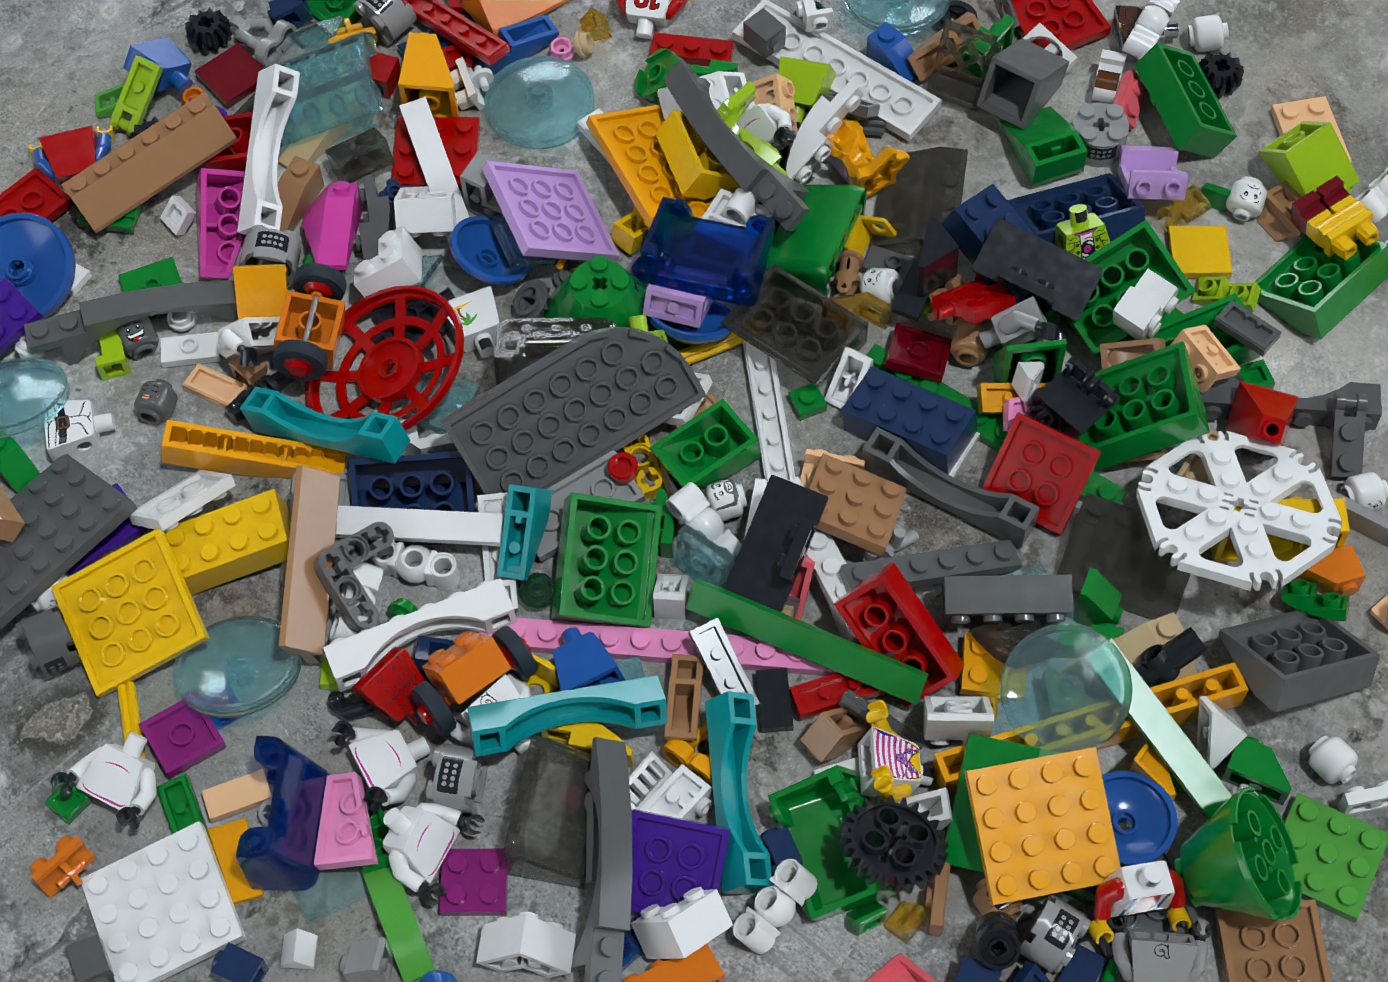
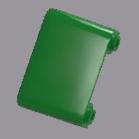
M803 185L809 191L803 202L810 211L793 231H786L780 224L767 253H762L759 258L757 269L761 270L760 282L825 303L830 291L827 288V281L829 282L831 277H834L836 263L858 216H865L867 189L858 185Z
M836 765L768 795L771 804L769 806V813L772 820L776 824L780 823L781 826L788 827L803 860V867L817 879V888L814 894L806 899L802 906L805 914L811 920L818 921L898 894L894 892L892 885H888L884 891L881 890V882L876 881L871 886L868 885L870 877L864 875L858 878L859 867L849 868L848 863L851 857H842L841 855L844 847L839 845L842 836L840 831L847 813H852L855 804L862 807L864 799L870 800L869 796L861 794L860 776L856 771ZM888 848L885 853V856L881 860V862L885 863L890 856Z

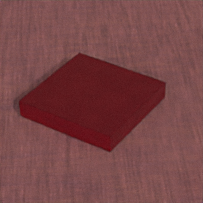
M237 43L196 69L195 75L228 109L256 91L258 72L265 68Z
M896 323L884 367L941 384L952 339Z

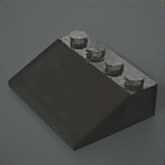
M939 146L907 152L910 159L896 174L895 178L897 181L877 192L874 217L888 220L897 232L896 237L872 235L869 249L871 245L907 256L916 257L923 246L929 215L935 216L942 223L951 211L962 202L968 156L967 149ZM874 224L876 227L880 229H885L881 225Z
M775 264L721 321V326L815 386L836 372L845 347L859 352L866 344L868 335V322Z
M1086 492L1056 574H1072L1073 593L1080 595L1091 567L1097 569L1122 594L1119 606L1124 607V611L1154 620L1172 612L1177 614L1190 577V573L1177 570L1178 565L1173 567L1170 565L1173 553L1159 556L1160 547L1154 550L1141 511ZM1161 518L1163 525L1168 529H1177L1182 526Z

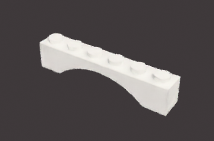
M278 64L258 72L237 233L244 235L251 232V228L254 225H263L269 229L280 230L283 206L277 186L278 155L285 125L297 99L300 72Z
M798 476L788 480L803 486ZM816 529L806 555L816 562L813 573L827 600L840 635L844 639L861 645L833 605L847 593L839 574L841 565L846 564L831 535Z
M501 578L494 581H484L476 588L466 592L453 593L448 599L438 603L425 604L417 611L407 615L394 616L389 622L367 630H361L358 634L348 638L335 639L329 645L323 647L339 691L342 692L355 685L393 647H402L404 644L418 638V636L454 629L473 630L489 634L503 626L515 624L517 620L514 607Z

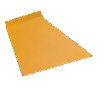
M1146 742L1134 758L1129 771L1140 773L1155 783L1160 784L1169 794L1172 801H1174L1176 792L1168 768L1149 743Z

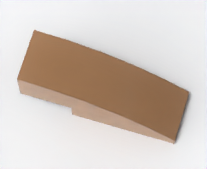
M967 12L925 41L907 57L919 82H922L962 57L965 51L963 45L966 38L971 33L975 34L981 27L975 14Z
M672 654L667 700V724H665L664 739L697 741L704 665L698 655Z

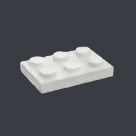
M199 470L140 506L129 518L133 525L151 529L159 528L164 532L177 527L178 521L184 517L201 512L203 505L225 497L227 490L236 484L231 474Z

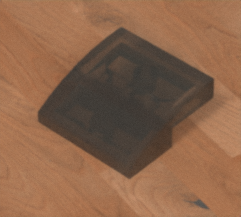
M1015 617L1002 618L1000 623H987L971 629V635L990 655L1013 669H1019L1062 654V642L1040 634L1039 621L1037 620L1028 623L1015 622Z

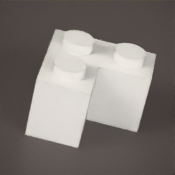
M429 186L402 187L394 198L396 229L403 226L411 237H419L422 233L433 232L434 236H446L457 225L454 191L429 192Z
M403 226L394 231H387L378 239V256L370 260H364L354 268V286L365 298L383 289L395 286H416L422 283V249Z
M1147 269L1136 286H1130L1113 309V324L1137 340L1146 339L1147 337L1153 338L1162 325L1160 321L1165 312L1170 314L1179 301L1176 298L1178 288L1150 269Z
M696 887L683 895L685 899L678 904L672 903L665 907L654 904L643 909L640 912L641 917L633 921L631 925L646 958H686L732 927V921L718 890H703L702 887Z
M519 912L518 916L510 918L499 917L497 921L482 925L476 963L501 973L524 968L547 978L571 973L576 934L564 930L562 924L542 921L538 919L537 914L532 912Z

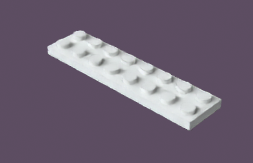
M762 0L732 31L733 40L758 53L743 40V22L764 8L786 26L784 47L766 59L778 66L780 56L830 64L836 72V76L829 91L839 93L851 81L864 94L861 98L862 100L880 104L878 116L869 119L884 121L885 128L909 142L941 107L942 99L825 32H805L802 19L769 0Z

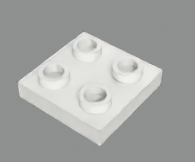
M721 188L694 229V237L746 258L771 219L772 214L763 205L758 204V200L752 192L744 191L743 188H737L734 193H731Z

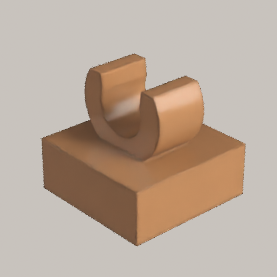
M238 356L229 362L234 379L248 386L255 385L254 382L261 380L260 377L264 376L268 371L264 361L257 367H252L253 364L248 363L247 367L239 365Z

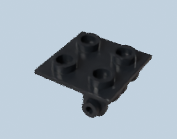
M1071 357L1065 364L1066 368L1039 391L1036 396L1082 435L1121 400V397L1115 393V388L1111 389L1102 381L1103 378L1101 376L1097 377L1094 370L1090 371L1083 365L1080 358L1075 359Z

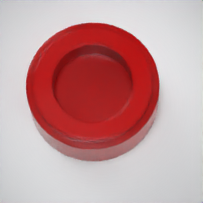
M627 452L613 455L608 462V472L611 479L619 484H628L635 480L639 473L636 458Z

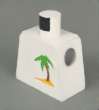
M491 286L449 300L448 302L458 314L463 326L464 352L477 349L483 358L495 354L497 349L494 343L502 339V333ZM448 316L445 320L449 326L448 331L456 341L455 327L453 321Z

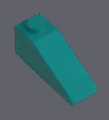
M509 484L497 576L518 580L528 579L549 520L553 490Z

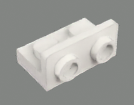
M682 764L639 810L694 821L698 816H704L712 807V788Z

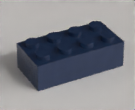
M991 184L955 207L941 223L958 244L960 251L972 266L998 218L1035 235L994 184ZM981 276L988 285H998V283ZM1014 291L1010 292V294L1016 296V304L1028 299Z
M872 366L841 409L845 431L869 440L876 427H879L903 439L926 461L948 475L977 432L976 410Z

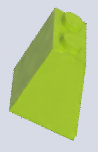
M1301 121L1258 151L1260 157L1279 182L1282 183L1286 180L1301 197L1312 190L1316 192L1317 187L1335 176H1338L1344 182V188L1348 193L1352 191V186L1360 181L1331 122Z

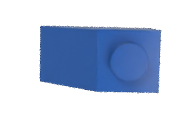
M886 22L867 37L866 56L910 82L918 79L907 60V57L914 50L906 36Z

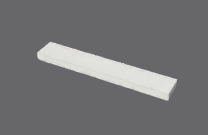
M426 97L399 105L427 186H429V191H454L457 224L463 219L469 218ZM450 231V234H449V235H446V238H447L449 247H450V236H451L452 231Z
M772 338L743 341V351L757 437L759 439L764 479L768 483L770 476L775 475L785 480L795 478Z
M338 505L335 538H347L375 522H384L392 528L394 541L501 546L504 514ZM381 533L375 534L369 540H378L383 538Z

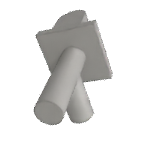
M897 527L892 533L883 556L865 549L861 562L894 557L895 552L917 542L919 535L915 530L906 533L903 528Z

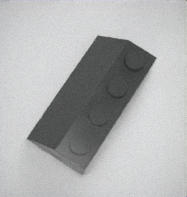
M1072 574L944 576L942 585L944 619L951 618V623H970V618H983L984 623H1000L1002 618L1014 617L1015 622L1018 623L1034 622V617H1047V622H1064L1066 617H1071L1073 614Z

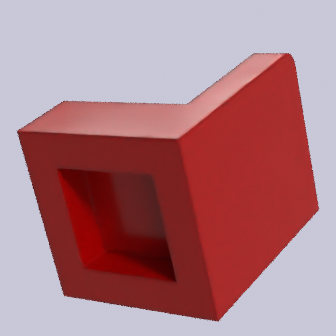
M373 51L362 73V79L381 84L384 97L390 99L398 85L401 73L399 58Z

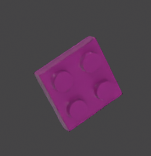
M196 692L139 724L169 779L227 747Z
M508 848L450 849L442 862L441 884L446 888L447 893L444 896L440 895V915L507 916Z

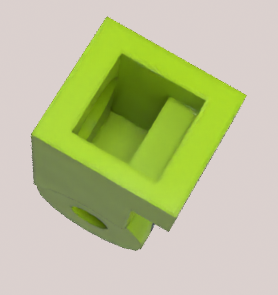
M117 328L96 340L102 355L95 357V362L103 381L132 374L128 356L124 352L120 337L116 334Z

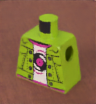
M1083 204L1070 207V219L1060 222L1055 226L1054 245L1082 259L1110 243L1105 224L1095 213L1088 214L1087 206Z

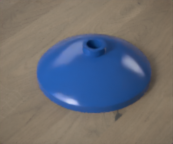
M486 216L469 217L460 221L451 233L450 249L455 260L469 275L482 282L494 285L514 284L524 279L532 267L533 256L522 255L509 225L501 220Z
M713 300L700 328L648 316L650 323L656 330H664L666 336L670 339L689 345H701L719 341L728 336L733 331L735 325V317L731 310Z
M1113 771L1102 775L1120 865L1131 866L1150 863L1159 859L1173 843L1178 827L1176 808L1169 794L1160 784L1137 772ZM1118 823H1125L1128 826V830L1120 829Z

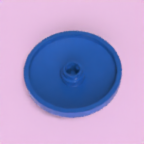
M12 213L1 216L0 281L5 277L9 279L44 316L42 318L44 319L63 303L71 290L76 269L72 245L66 235L44 217L31 213Z

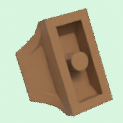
M1286 180L1267 191L1262 213L1257 220V223L1275 242L1290 237H1300L1305 234L1291 221L1292 203L1301 198V196Z

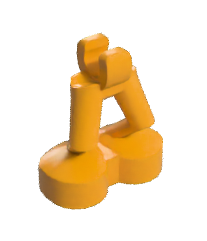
M706 720L698 727L697 741L669 739L662 747V753L666 760L674 767L679 768L683 764L708 785L712 786L710 754L696 753L695 747L708 738Z

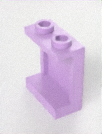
M1121 145L1117 172L1127 198L1185 200L1188 173L1186 171H1178L1176 168L1178 149L1176 147Z
M664 260L661 264L660 275L656 284H649L646 288L643 315L646 314V316L700 328L715 298L718 273Z

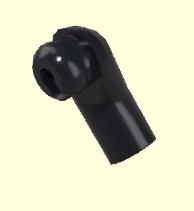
M334 691L328 696L330 711L344 720L350 721L374 714L373 706L365 700L353 703L346 699L344 693L340 691Z

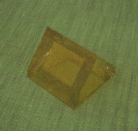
M591 7L579 20L581 30L590 32L593 42L612 38L606 15Z
M901 901L883 926L898 939L908 944L926 921L925 909L922 905Z

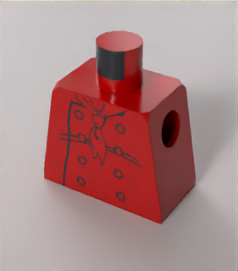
M393 647L351 689L390 720L399 722L407 716L415 726L423 722L416 711L417 706L413 701L411 690L425 680L405 648Z

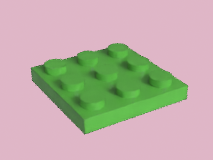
M1297 793L1284 824L1289 832L1298 859V863L1293 864L1295 882H1302V899H1315L1317 906L1355 923L1388 844V833Z

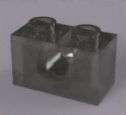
M375 127L325 150L333 174L340 181H347L349 183L395 163L386 138Z

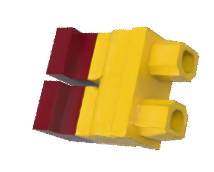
M1338 176L1317 187L1316 192L1312 190L1292 203L1291 221L1318 246L1324 248V252L1329 257L1336 253L1342 259L1347 260L1357 252V245L1354 241L1360 239L1366 246H1370L1378 240L1379 230L1372 223L1373 213L1348 193L1344 188V182Z

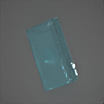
M340 15L315 23L289 34V37L299 47L305 49L332 38L344 18Z

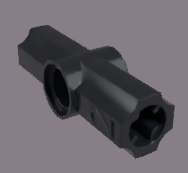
M1189 627L1166 644H1156L1147 648L1140 655L1139 662L1134 664L1133 667L1149 688L1174 681L1179 676L1180 669L1208 650L1193 628Z

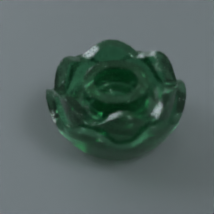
M532 573L528 576L527 580H522L518 595L523 604L529 608H546L553 602L555 582L545 573Z

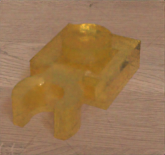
M1193 184L1186 189L1185 200H1170L1172 206L1161 207L1157 211V219L1161 220L1164 217H1171V219L1165 222V228L1168 230L1169 226H1177L1178 221L1182 218L1188 224L1209 211L1211 203Z

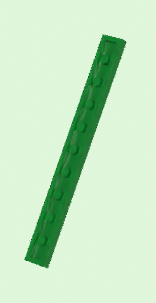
M876 343L873 345L866 356L873 359L874 368L976 410L977 432L980 433L978 441L999 452L1008 433L1003 431V418L1001 416L978 415L977 402L943 382L940 384L884 367L888 350ZM1093 471L1079 500L1111 519L1126 498L1128 491Z

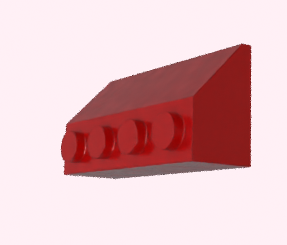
M894 562L868 576L833 604L862 646L929 673L920 699L956 680L965 665ZM899 698L904 707L913 704Z

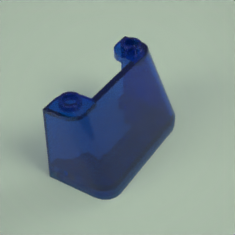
M663 197L640 250L646 280L652 285L704 296L706 299L740 306H754L760 294L775 232L774 218L758 214L748 218L746 227L693 217L692 210L686 201L679 198Z
M256 736L254 745L255 760L261 767L268 769L266 779L268 784L274 785L268 827H253L246 830L240 836L236 859L251 889L308 890L316 884L320 870L314 866V858L326 779L329 773L326 769L280 738Z

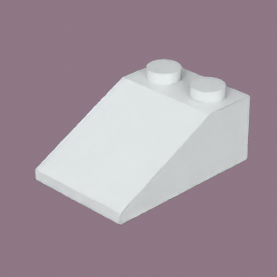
M924 696L923 734L924 739L930 740L931 744L948 745L950 740H963V744H966L968 734L991 737L994 725V712L988 696Z

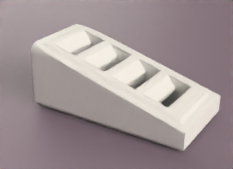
M652 751L629 773L630 786L641 796L639 799L630 790L631 811L633 809L639 810L673 774ZM647 766L659 778L657 781L645 769ZM638 776L650 787L649 789L637 778Z

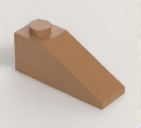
M297 156L290 162L277 184L283 206L280 231H294L303 218L305 209L316 199L325 186L320 165Z

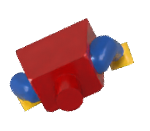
M90 125L39 137V146L32 148L31 144H28L27 147L34 158L36 166L50 179H57L60 184H63L109 154L111 143L115 140L112 125H109L110 128L107 131H101V127L97 126V134L93 126Z

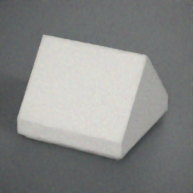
M1018 362L1011 385L1021 400L1026 402L1039 387L1045 367L1044 363Z
M298 928L284 934L280 967L314 969L318 936Z

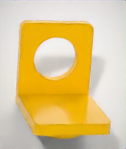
M859 215L844 248L845 250L857 251L863 255L872 235L896 237L897 232L885 218ZM874 224L881 225L885 229H880L876 227Z
M532 654L537 665V672L524 682L529 687L534 685L541 686L545 691L544 694L556 692L560 683L555 665L546 659H541Z

